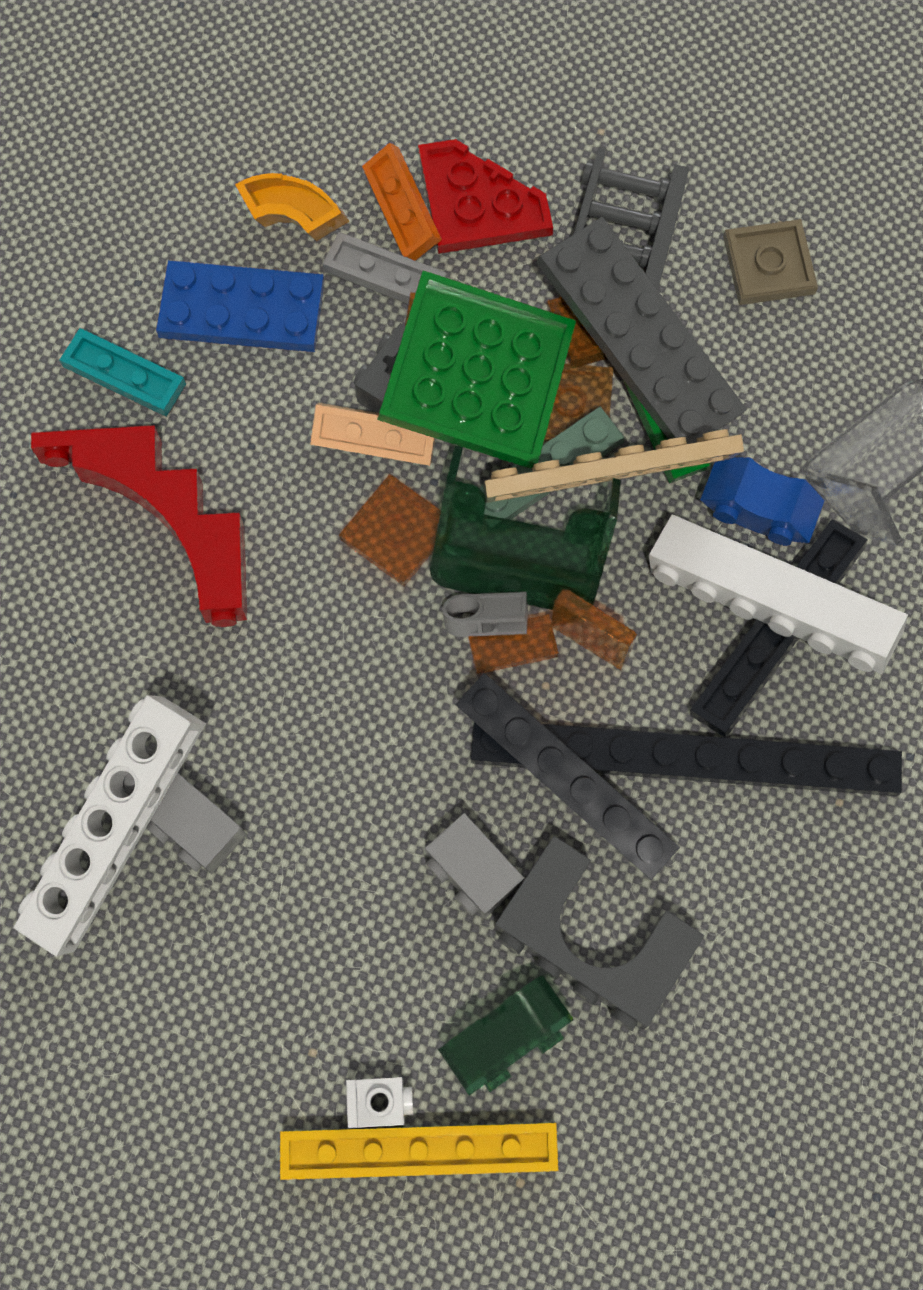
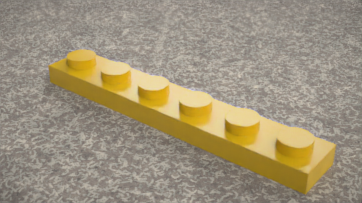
M556 1123L280 1131V1180L558 1171Z

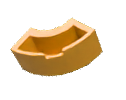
M268 173L252 176L235 184L253 218L264 227L278 222L294 223L302 227L313 239L318 241L349 222L340 207L322 189L307 180L283 175L282 173Z

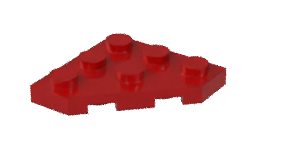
M457 139L418 145V155L430 215L442 239L436 244L438 254L553 236L554 227L546 193L534 186L530 189L515 180L513 173L490 159L484 161L469 152V147Z

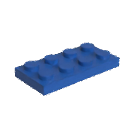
M168 260L156 332L158 337L163 339L315 352L325 284L324 274Z

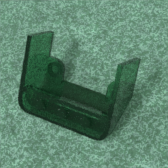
M455 445L446 480L431 560L430 575L432 579L444 588L472 594L527 592L528 605L569 614H581L590 610L595 602L617 522L621 479H612L604 511L587 508L579 509L569 516L565 531L485 515L486 497L481 489L475 485L457 481L463 447Z

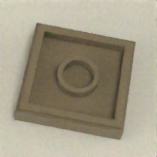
M801 219L725 230L723 238L739 305L816 294L818 285Z

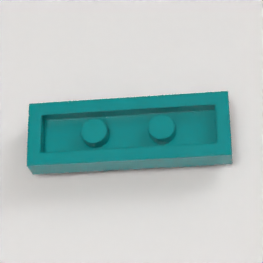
M79 328L59 359L64 368L167 417L186 386L184 377L82 328Z

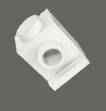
M402 1077L346 1080L348 1128L405 1125V1115H413L412 1087H403ZM378 1093L385 1094L389 1100L388 1107L382 1112L375 1111L371 1105L373 1096Z

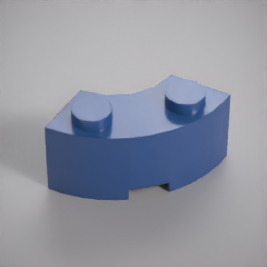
M734 457L729 460L715 462L700 499L714 511L713 516L717 520L726 524H737L751 531L766 535L770 541L783 546H789L792 542L810 543L825 501L806 479L791 478L774 473L762 467L750 457Z

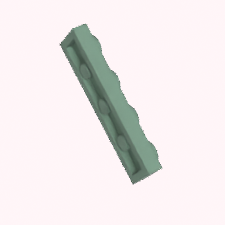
M600 406L542 446L538 463L559 460L560 467L574 465L573 461L580 455L601 452L602 457H604L624 443V436ZM517 464L510 467H516L518 474L532 472L531 468ZM483 485L467 496L469 504L492 533L551 492L486 503Z

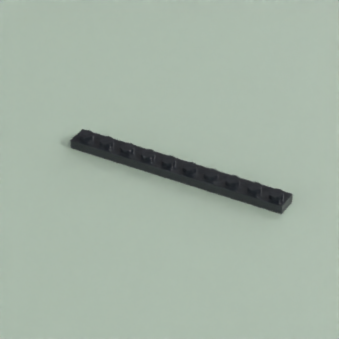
M474 722L471 764L525 768ZM543 724L598 774L884 796H899L902 793V751Z

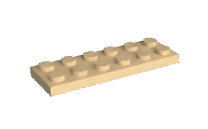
M728 429L717 430L702 434L703 437L697 438L696 443L687 444L686 437H679L661 441L660 445L655 446L656 450L645 452L643 445H634L618 449V452L614 453L615 457L602 459L601 452L577 456L576 460L573 461L574 465L560 467L559 460H551L534 464V468H532L530 473L518 474L516 467L491 472V480L484 481L486 503L729 460L744 452L742 435L729 436Z

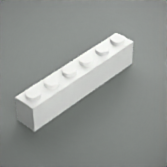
M673 514L649 554L650 571L660 582L669 586L677 584L689 589L694 596L702 601L721 603L743 619L750 620L755 618L764 622L779 635L785 637L796 636L807 641L810 647L820 653L837 654L848 659V662L853 667L861 671L871 672L873 670L883 674L904 633L908 614Z

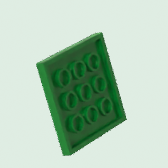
M423 270L377 420L526 468H534V464L538 463L576 320Z

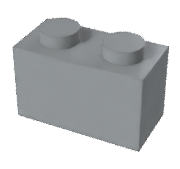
M465 813L425 847L426 856L429 858L425 866L440 883L445 882L447 879L459 891L454 898L470 916L478 912L483 919L487 918L524 881V877Z

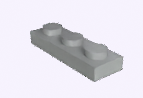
M338 232L323 262L324 272L409 305L413 303L423 270L447 278V273L341 232Z

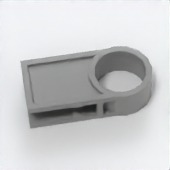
M527 592L460 594L449 598L442 607L445 629L449 634L456 637L527 634ZM464 612L474 613L469 618L459 619L453 617Z

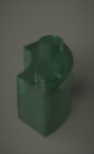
M541 975L503 1001V1004L485 1017L476 1020L438 1050L469 1096L484 1085L489 1092H492L512 1077L508 1071L510 1066L537 1047L544 1054L562 1041L564 1036L560 1030L574 1019L545 977Z

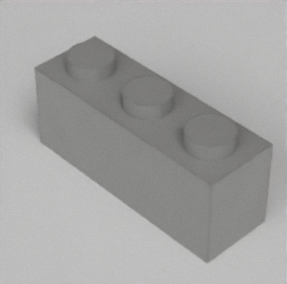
M145 745L147 754L152 757L155 753ZM128 773L124 778L123 788L130 795L134 790L135 781L133 776ZM177 773L146 827L163 844L170 838L182 849L177 856L195 872L204 867L210 874H213L246 836V833L236 822L179 773Z

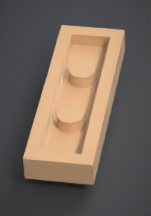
M317 403L310 445L430 466L435 438L377 420L379 413Z

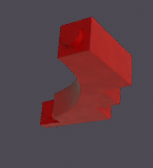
M155 425L31 433V449L41 464L51 467H63L72 462V466L81 482L101 486L129 498L152 513L171 531L183 547L192 565L198 589L199 610L206 623H211L216 627H230L236 625L237 621L247 620L245 527L240 513L204 515L203 483L198 470L162 471V441Z

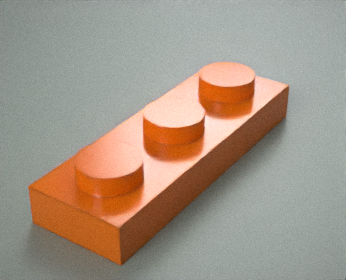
M392 143L387 144L367 161L362 168L402 256L416 261L442 239L399 147Z

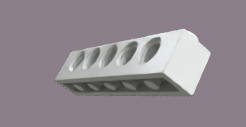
M147 695L145 699L140 700L133 707L128 719L130 725L124 736L117 739L110 747L106 756L109 762L101 776L94 778L87 787L84 798L87 799L79 814L74 815L64 827L62 832L64 840L58 851L51 854L44 862L40 871V875L43 877L35 891H31L19 906L18 913L21 915L13 928L56 957L75 952L206 725L205 722L164 697ZM151 734L157 741V750L152 757L145 750V742ZM128 773L133 776L135 781L134 790L130 795L123 788V781ZM105 812H108L112 818V828L108 834L101 825V819ZM83 850L87 852L90 858V866L87 871L82 869L79 861ZM60 889L64 890L68 898L65 910L58 903Z

